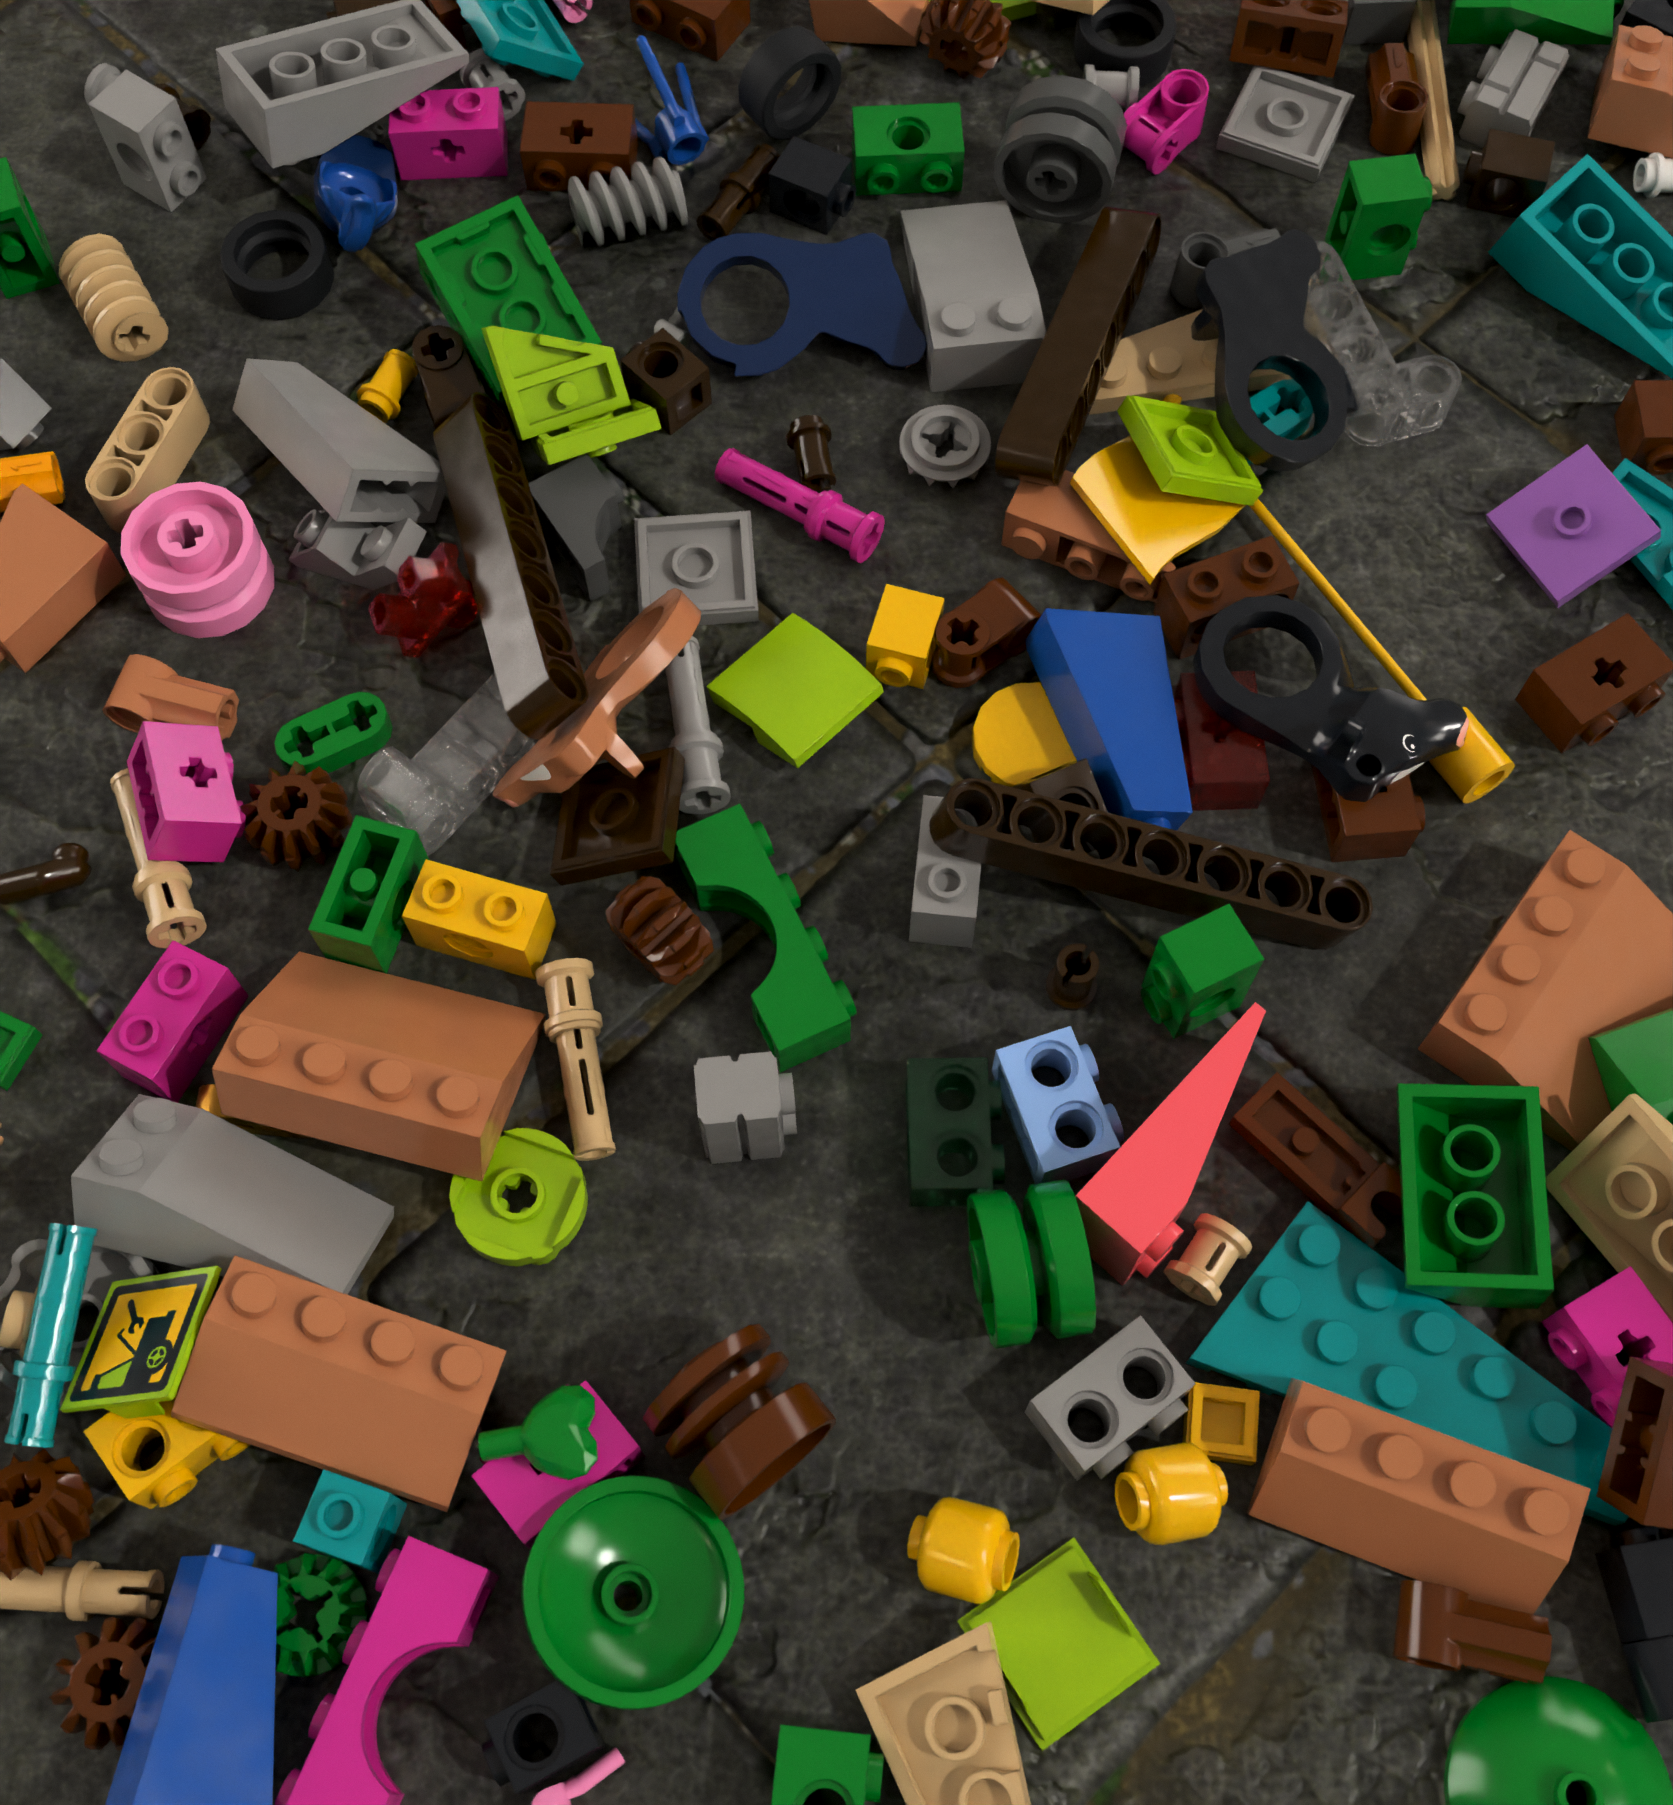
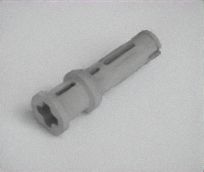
M692 636L683 648L684 656L679 657L677 654L665 668L675 731V737L671 740L669 748L676 747L685 758L679 810L696 815L707 814L724 808L730 802L731 794L727 783L721 780L719 760L724 752L723 743L710 730L699 656L700 646L698 640Z

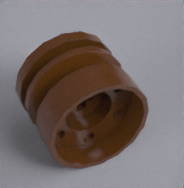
M760 1324L748 1325L721 1342L709 1346L695 1356L670 1380L668 1386L652 1402L643 1416L645 1424L655 1437L666 1435L677 1429L665 1445L666 1451L673 1460L687 1456L702 1447L708 1450V1453L702 1458L689 1480L719 1520L732 1516L770 1489L811 1453L836 1424V1418L807 1382L789 1387L777 1395L771 1391L785 1372L789 1362L782 1351L771 1353L760 1359L771 1344L770 1336Z

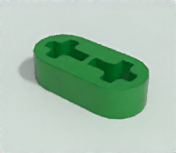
M356 692L289 721L276 734L274 745L276 754L288 773L294 761L303 765L307 774L318 766L330 773L384 747L391 738L393 727L385 704L379 697L368 692ZM365 715L371 727L360 732L359 728L355 725L354 719ZM309 740L314 753L303 757L299 752L298 744Z

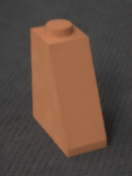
M23 483L13 492L0 521V663L6 659L26 674L126 574L106 541Z

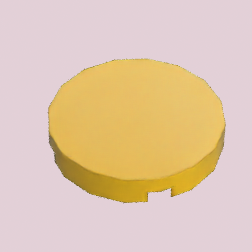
M1041 682L1013 684L995 692L980 707L971 737L973 758L980 771L982 767L985 774L992 778L991 782L1013 787V785L1063 764L1077 761Z

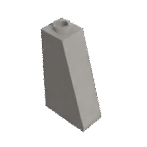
M246 359L232 410L336 522H398L409 517L415 523H435L447 490L440 461L298 362Z

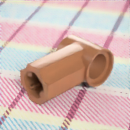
M133 654L127 658L102 710L109 720L137 734L143 721L218 726L222 741L226 737L230 738L236 726L239 699L232 689L179 676L172 668L157 659Z

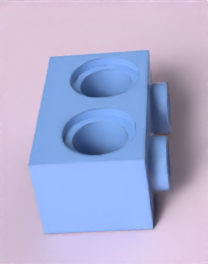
M1068 1026L996 1050L991 1072L1035 1184L1063 1179L1069 1181L1099 1171L1120 1148L1119 1142L1124 1141V1132L1116 1109L1111 1103L1103 1105L1094 1082L1099 1081V1071L1095 1057L1088 1044L1078 1045L1072 1027ZM1041 1066L1053 1067L1063 1075L1065 1083L1056 1087L1044 1086L1034 1078L1032 1071ZM1066 1125L1076 1126L1086 1133L1090 1144L1082 1148L1068 1147L1058 1139L1056 1130Z

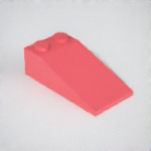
M1256 1002L1075 1196L1084 1224L1090 1257L1122 1286L1136 1271L1147 1279L1172 1251V1245L1184 1232L1175 1222L1189 1200L1266 1012Z

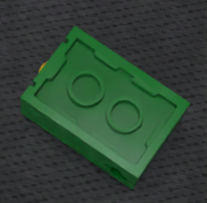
M518 195L415 243L421 276L450 327L457 331L462 338L471 364L490 398L507 415H509V411L481 328L498 326L602 345L599 336Z

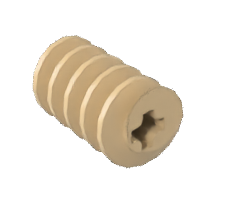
M100 233L88 235L75 241L63 253L59 262V277L101 353L113 360L130 362L150 357L162 348L168 339L169 329L164 318L160 316L155 302L152 301L147 288L143 285L138 272L134 270L129 256L126 255L122 244L112 236Z

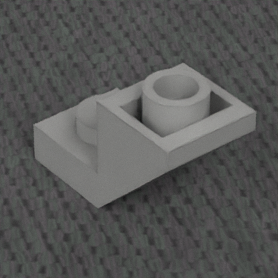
M313 509L304 516L294 532V538L298 540V543L289 561L297 567L375 590L404 578L427 531L409 517L386 527L382 525L375 527L369 522H336L325 509L320 511Z

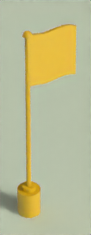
M1169 394L1162 401L1181 404L1182 398L1177 394ZM1131 436L1095 453L1078 468L1070 481V485L1150 585L1156 575L1171 560L1219 533L1246 506L1162 492ZM1257 499L1252 506H1249L1405 694L1415 700H1427L1263 503ZM1462 707L1469 720L1464 745L1457 751L1443 754L1429 760V762L1460 800L1467 804L1478 800L1496 788L1513 771L1515 764L1467 707Z

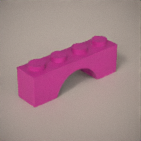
M410 1536L407 1537L402 1551L394 1548L389 1553L376 1581L375 1589L382 1594L369 1622L361 1620L346 1644L342 1662L349 1667L336 1695L328 1693L323 1698L311 1721L308 1737L315 1740L305 1764L302 1770L294 1768L289 1773L277 1795L274 1805L401 1804L405 1794L398 1788L385 1770L377 1745V1720L384 1696L400 1672L417 1658L439 1649L469 1647L499 1576Z

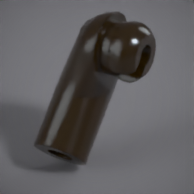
M63 843L54 849L52 854L53 860L0 874V903L9 905L81 886L90 876L92 870L88 864L89 852L80 844Z

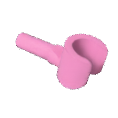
M614 1747L578 1775H573L565 1782L555 1784L537 1793L531 1805H572L571 1799L585 1794L625 1764V1760L619 1750Z

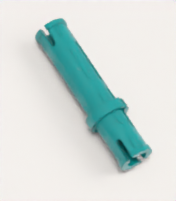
M49 1223L48 1230L50 1232L23 1360H15L12 1375L19 1376L8 1433L4 1439L5 1443L14 1445L22 1443V1446L54 1447L55 1440L53 1438L65 1381L72 1382L76 1368L69 1365L94 1237L97 1236L98 1229Z

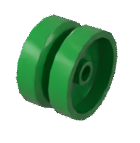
M1063 1179L1030 1185L1023 1201V1223L1016 1202L1003 1189L969 1194L967 1199V1222L971 1272L976 1296L981 1306L986 1330L993 1347L999 1349L1030 1344L1037 1328V1304L1044 1325L1057 1339L1091 1334L1096 1326L1094 1279L1084 1224L1070 1183Z

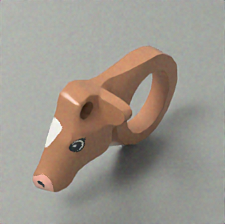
M673 588L667 591L636 616L609 645L604 646L584 673L589 694L587 702L545 738L538 740L507 771L493 790L495 798L515 808L525 804L539 793H562L572 787L603 759L633 779L639 775L644 766L634 752L617 735L616 717L623 707L640 694L669 665L695 632L702 612L682 590Z

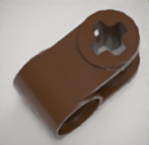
M1003 577L988 582L976 595L951 612L944 614L938 621L935 629L938 647L935 649L932 658L934 674L939 681L954 688H965L976 684L982 677L1006 660L1026 650L1025 640L1042 614Z

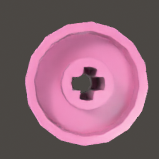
M205 482L174 484L152 493L131 512L121 532V556L130 575L142 592L155 618L175 633L194 638L218 637L231 633L249 624L265 608L274 589V565L244 502L225 487Z

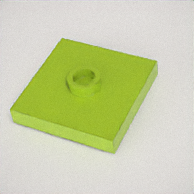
M1127 395L1118 408L1117 412L1162 492L1252 506L1262 494V486L1244 455L1234 448L1221 429L1216 411L1134 395Z
M633 398L629 399L631 405L530 439L535 454L548 465L582 454L585 455L586 453L590 458L597 457L616 450V443L662 428L656 408Z

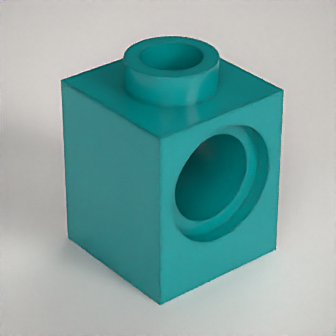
M323 1469L293 1542L379 1574L407 1503L390 1492Z

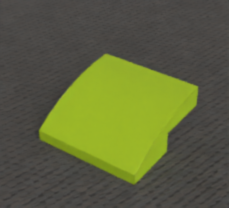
M794 613L790 614L706 686L716 705L751 726L760 745L796 768L805 763L884 693L881 683L852 655L822 631Z

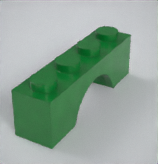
M738 804L677 830L674 856L700 911H727L744 916L763 929L774 945L776 957L766 979L751 994L753 1018L769 1051L772 1052L774 1057H777V1065L781 1073L851 1041L850 1017L857 1015V1011L845 983L841 979L832 983L823 965V962L828 961L829 957L819 932L814 925L804 928L795 909L801 907V902L791 878L786 872L777 876L768 858L774 855V850L763 824L760 821L751 824L741 804Z

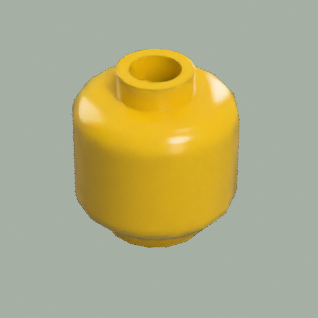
M1176 1443L1138 1450L1126 1461L1123 1472L1117 1476L1115 1482L1116 1505L1124 1525L1130 1531H1136L1149 1544L1166 1545L1209 1535L1218 1525L1221 1507L1226 1504L1228 1499V1486L1222 1469L1216 1463H1211L1206 1453L1193 1443Z
M943 1497L936 1502L927 1517L918 1515L915 1518L908 1538L907 1555L908 1558L917 1560L918 1577L925 1589L980 1604L989 1601L997 1590L1004 1592L1009 1588L1017 1566L1020 1539L1017 1532L1010 1531L1009 1521L1002 1510L955 1497Z

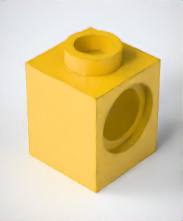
M886 584L866 644V669L879 681L889 686L904 687L908 685L924 689L932 658L937 647L935 629L938 621L943 617L945 598Z

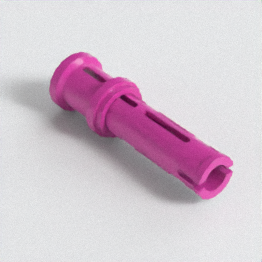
M735 448L727 449L718 461L715 470V480L717 482L724 483L759 501L763 505L802 523L805 532L811 539L818 542L826 539L849 551L850 559L858 563L866 561L875 550L884 529L885 519L883 515L874 511L866 514L844 503L842 495L833 490H824L818 493L784 474L741 454Z

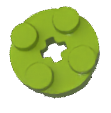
M530 1128L504 1131L505 1135L500 1136L483 1181L453 1175L449 1198L456 1226L475 1252L494 1263L506 1266L547 1264L555 1259L559 1251L574 1239L581 1228L588 1206L585 1176L568 1147L553 1135ZM522 1181L532 1183L530 1192L536 1198L535 1203L530 1208L523 1207L519 1213L509 1212L510 1204L502 1198L505 1189L517 1190Z

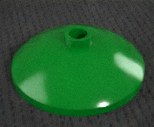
M623 1476L603 1480L588 1486L566 1500L552 1514L537 1535L528 1555L522 1581V1609L525 1626L530 1641L547 1670L557 1681L577 1696L600 1706L620 1710H641L661 1706L681 1698L702 1684L718 1668L731 1648L739 1629L744 1605L742 1565L735 1543L726 1526L719 1520L712 1509L692 1492L675 1483L648 1476ZM627 1585L636 1592L637 1605L634 1610L624 1611L615 1604L614 1590L617 1586Z
M1544 1676L1543 1683L1536 1685L1512 1681L1490 1691L1480 1698L1460 1721L1452 1737L1446 1757L1444 1771L1446 1805H1569L1566 1800V1789L1573 1781H1576L1583 1787L1586 1793L1585 1805H1673V1790L1667 1768L1655 1743L1640 1722L1625 1707L1606 1693L1590 1685L1567 1678Z

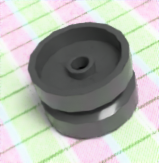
M1065 75L1039 78L1022 87L1011 103L1006 120L1005 134L1001 138L995 157L993 177L1000 194L1015 209L1038 220L1053 223L1080 222L1097 214L1109 200L1116 167L1124 145L1127 123L1121 106L1101 87L1088 80Z

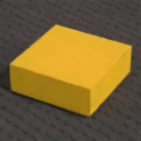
M1195 1382L1192 1389L1185 1395V1406L1189 1410L1184 1414L1182 1443H1193L1206 1453L1209 1460L1252 1466L1256 1463L1260 1391Z

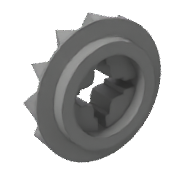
M935 405L918 411L903 426L899 441L900 457L907 463L909 475L920 474L925 478L928 486L936 480L947 481L954 488L961 479L969 478L975 480L979 469L983 465L988 464L991 449L990 434L984 422L971 411L953 405ZM953 434V450H949L946 456L938 458L936 447H940L944 440L947 441L949 435Z

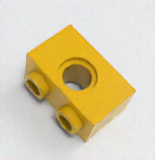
M425 859L402 914V918L416 946L533 980L536 979L535 972L541 967L557 925L547 893Z

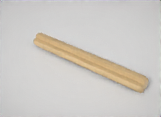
M1417 0L1407 30L1409 52L1414 54L1418 82L1428 93V103L1420 128L1425 176L1430 179L1432 185V200L1436 201L1443 198L1448 201L1456 196V189L1460 186L1436 5L1435 0Z

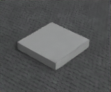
M1254 65L1219 134L1216 149L1316 183L1348 116L1355 95L1275 68Z
M751 511L634 519L639 614L667 591L677 588L682 590L702 612L698 626L759 621Z

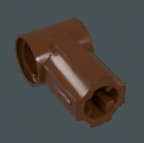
M1385 43L1381 49L1368 55L1365 66L1373 118L1369 132V141L1379 152L1388 155H1401L1411 151L1416 145L1428 103V93L1418 82L1414 54L1408 52L1404 48L1403 43Z
M1401 1580L1393 1658L1432 1669L1460 1672L1461 1668H1466L1534 1685L1543 1683L1545 1671L1550 1663L1552 1635L1549 1631L1548 1618L1468 1600V1593L1453 1587L1417 1580Z

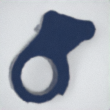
M873 232L863 233L838 243L827 244L787 239L765 233H735L720 237L703 246L689 262L677 292L678 312L684 318L694 344L714 362L734 368V376H760L780 369L802 352L818 333L868 350L878 356L887 367L893 370H904L918 363L927 345L926 337L918 327L908 307L901 281L892 263L888 241ZM754 265L768 270L781 281L789 297V309L783 325L772 337L757 344L737 345L721 339L708 327L702 314V300L707 286L720 272L733 266Z

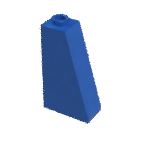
M1045 608L1025 640L1026 649L1076 760L1087 759L1108 813L1177 831L1193 813L1160 616Z
M212 1544L209 1555L181 1556L105 1805H272L278 1573L252 1567L256 1556L255 1553L236 1547Z

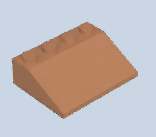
M1569 830L1538 871L1424 1038L1418 1050L1471 1085L1539 1086L1542 1132L1573 1151L1612 1112L1588 1037L1673 1008V913L1625 863Z
M299 951L242 1011L212 1067L221 1113L234 1118L483 1181L544 1027L546 1014Z

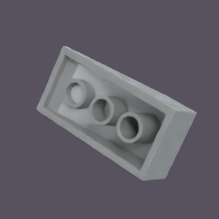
M399 0L215 48L224 107L272 169L283 165H295L304 159L328 152L469 64V53L421 0Z
M1007 200L900 211V222L918 324L926 337L927 345L924 357L930 391L939 392L1024 383L1044 339L1046 328L1038 290Z
M139 1094L71 1175L75 1226L98 1229L93 1245L190 1269L219 1266L222 1269L219 1276L223 1277L234 1255L347 1295L394 1218V1206L204 1109Z

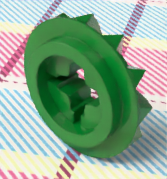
M304 1553L300 1557L276 1564L273 1572L278 1573L275 1670L291 1676L311 1677L334 1669L342 1663L346 1644L357 1624L361 1620L367 1621V1598L361 1581L350 1567L330 1556ZM293 1590L295 1593L302 1595L306 1600L312 1602L319 1600L321 1597L326 1599L333 1594L330 1599L324 1602L325 1607L316 1614L320 1625L318 1631L323 1637L321 1641L317 1635L311 1634L309 1630L303 1627L295 1628L292 1631L286 1630L282 1633V1630L289 1626L288 1621L297 1614L296 1607L293 1604L295 1598L291 1593Z

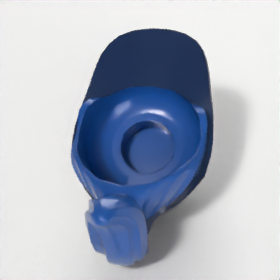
M357 134L322 154L314 175V198L317 211L326 226L338 235L339 244L347 252L356 253L361 251L367 245L370 237L393 219L398 203L395 167L390 151L382 143Z

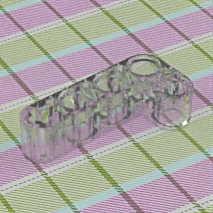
M1314 240L1319 249L1320 265L1309 281L1303 324L1304 328L1318 339L1342 364L1358 405V410L1346 415L1344 430L1355 442L1370 447L1402 440L1439 428L1445 421L1460 388L1462 380L1460 369L1453 361L1438 355L1423 356L1396 364L1340 256L1331 245L1323 241Z
M494 672L412 759L405 756L395 747H387L374 755L360 774L357 784L358 792L371 819L417 831L427 856H429L451 837L493 792L507 771L538 740L524 735L508 718Z

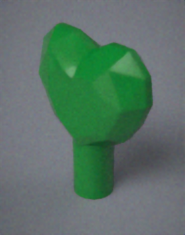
M580 1385L561 1386L535 1404L522 1425L480 1432L478 1448L482 1461L524 1455L536 1469L552 1477L571 1480L586 1475L598 1460L597 1442L588 1430L595 1416L594 1396Z

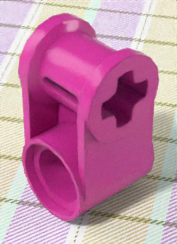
M1190 69L1174 70L1167 74L1138 103L1131 105L1123 113L1127 129L1122 150L1128 149L1146 161V169L1154 175L1164 171L1186 146L1198 138L1202 131L1209 92L1207 79L1201 73Z

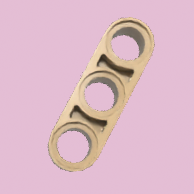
M162 368L147 377L86 475V489L108 526L118 533L122 532L131 512L149 495L177 482L208 430L210 419L207 409L193 379L188 372L180 368Z

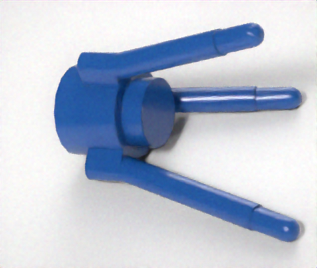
M640 35L636 40L637 45L666 108L662 109L655 118V136L635 118L637 137L649 147L654 158L659 156L667 157L672 164H687L701 155L709 137L700 121L686 67L682 62H678L675 66L685 109L678 106L646 37Z

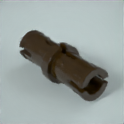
M762 143L761 146L757 144L736 172L728 173L721 181L720 192L697 218L699 230L709 240L714 241L717 238L729 235L746 213H753L759 206L761 194L769 184L768 173L780 157V154L772 146Z

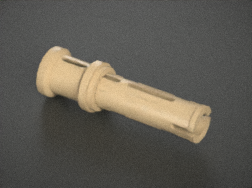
M128 768L114 774L110 779V783L117 799L125 833L138 870L132 888L137 900L144 903L150 921L146 928L147 938L151 945L158 948H168L172 940L182 945H187L200 938L207 926L202 913L195 910L189 893L193 882L188 868L177 861L147 859ZM176 923L177 928L172 929L170 925Z
M583 958L555 960L539 967L535 974L537 984L545 989L549 1019L544 1022L545 1034L549 1037L550 1042L557 1044L564 1096L574 1146L573 1156L578 1161L601 1159L614 1154L616 1147L612 1140L605 1087L602 1080L595 1038L601 1033L603 1021L601 1013L594 1010L589 980L594 976L593 964L591 961ZM581 1072H582V1075H583V1081H584V1087H585V1093H586V1099H587V1105H588L589 1114L587 1113V1108H586V1102H585V1096H584V1090H583Z

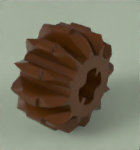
M930 0L923 12V19L920 23L922 33L919 40L923 45L930 48L928 54L930 59H938L944 64V71L948 68L954 69L963 79L969 73L975 77L982 78L1003 57L1007 49L1006 44L1010 39L1008 31L1012 22L1007 17L1001 15L1003 4L992 3L990 0Z
M294 761L288 775L283 776L277 770L269 767L268 779L270 782L266 786L249 784V795L253 801L240 806L241 811L246 815L245 824L247 827L244 829L246 831L244 835L252 848L261 850L260 852L265 861L273 866L286 860L291 869L299 872L305 858L312 856L316 863L324 865L326 857L323 850L327 846L342 848L345 839L340 831L352 825V815L349 809L345 807L348 797L343 787L338 785L337 782H332L328 772L320 766L307 774L304 766Z
M642 876L633 885L628 884L615 896L616 900L605 910L610 929L621 940L620 943L660 982L672 985L679 984L686 976L691 977L705 964L703 961L714 951L710 932L702 925L700 918L692 912L685 901L675 894L671 887H666L659 878Z
M44 1448L29 1461H24L13 1453L10 1465L0 1470V1572L4 1573L10 1581L17 1577L26 1567L30 1566L42 1576L46 1562L54 1557L72 1560V1542L90 1536L89 1525L91 1520L89 1516L94 1512L92 1506L94 1497L89 1483L84 1482L78 1466L72 1463L69 1456L55 1460Z
M115 1617L107 1618L103 1621L100 1638L93 1633L85 1631L75 1636L76 1648L81 1655L78 1661L62 1658L59 1662L55 1663L56 1670L60 1674L71 1676L69 1686L57 1689L49 1698L54 1705H73L64 1717L60 1727L68 1734H77L85 1730L84 1745L86 1748L102 1750L111 1740L116 1750H122L157 1637H153L152 1621L136 1618L127 1628L122 1619ZM115 1672H120L124 1679L130 1680L124 1695H119V1691L109 1687L110 1680Z

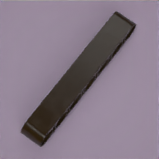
M1104 207L1001 431L995 457V470L998 477L1054 487L1059 485L1155 260L1161 235L1160 213L1114 207Z
M473 392L434 431V442L504 709L508 718L520 732L532 739L540 740L545 738L587 702L589 697L588 688L511 422L504 410L492 398L481 392Z
M967 778L958 781L950 788L929 821L930 834L934 843L942 851L952 856L1197 919L1230 903L1247 932L1313 949L1326 950L1334 947L1361 929L1370 920L1373 911L1372 898L1367 888L1350 876L983 779ZM955 809H963L969 812L975 818L977 827L963 823L957 817ZM1018 825L1030 828L1036 834L1039 843L1027 840L1020 833ZM1080 841L1091 844L1097 850L1100 859L1089 856L1083 850ZM1143 857L1152 860L1157 865L1160 875L1151 872L1145 866ZM1204 873L1211 875L1217 881L1220 891L1214 889L1207 882ZM1265 889L1271 891L1276 896L1279 906L1268 898ZM1326 905L1335 912L1338 921L1329 915Z

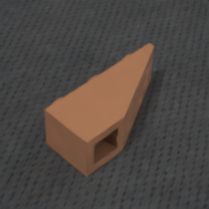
M1065 470L1059 485L1056 487L1025 481L1020 482L1005 513L1002 546L1013 549L1024 558L1040 559L1064 568L1077 578L1096 580L1120 589L1133 599L1140 601L1149 600L1156 603L1163 574L1176 570V566L1170 561L1156 575L1150 585L1070 485V481L1075 473Z

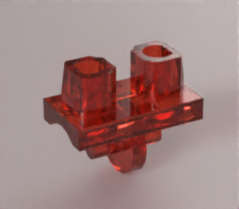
M441 542L428 559L409 555L399 567L397 581L401 590L398 595L378 593L369 604L368 611L375 632L379 635L397 637L403 656L419 658L446 625L456 629L466 628L477 616L478 609L477 603L472 596L474 594L472 583L462 576L458 568L457 558L460 553L455 544Z

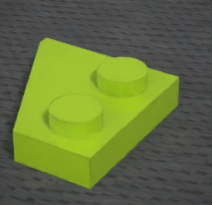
M498 326L481 328L519 440L523 441L631 405L613 347Z

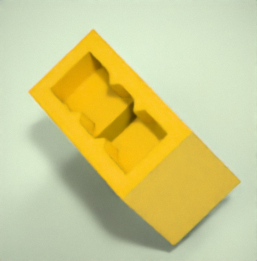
M181 1382L173 1400L158 1402L165 1410L163 1415L126 1419L115 1413L108 1412L83 1431L127 1499L149 1509H153L156 1505L166 1507L180 1500L196 1486L198 1480L195 1476L218 1458L222 1461L231 1459L251 1445L172 1418L171 1411ZM162 1436L165 1449L161 1460L151 1469L142 1471L139 1464L141 1450L148 1441Z

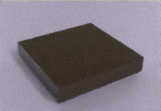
M676 747L636 755L643 764L644 769L635 779L627 776L611 763L606 762L592 767L572 787L563 792L550 875L561 886L673 863L685 758Z

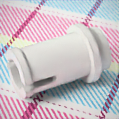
M1657 152L1650 154L1648 158H1641L1634 169V190L1636 192H1644L1646 198H1654L1659 193H1673V159L1664 158L1663 154Z

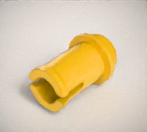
M390 349L389 352L387 351L384 355V360L370 383L362 384L358 389L357 404L384 423L395 419L401 410L399 401L413 378L419 373L415 360L401 350Z

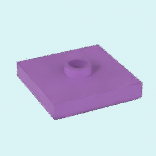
M1587 444L1486 514L1487 523L1557 608L1661 537L1660 528Z

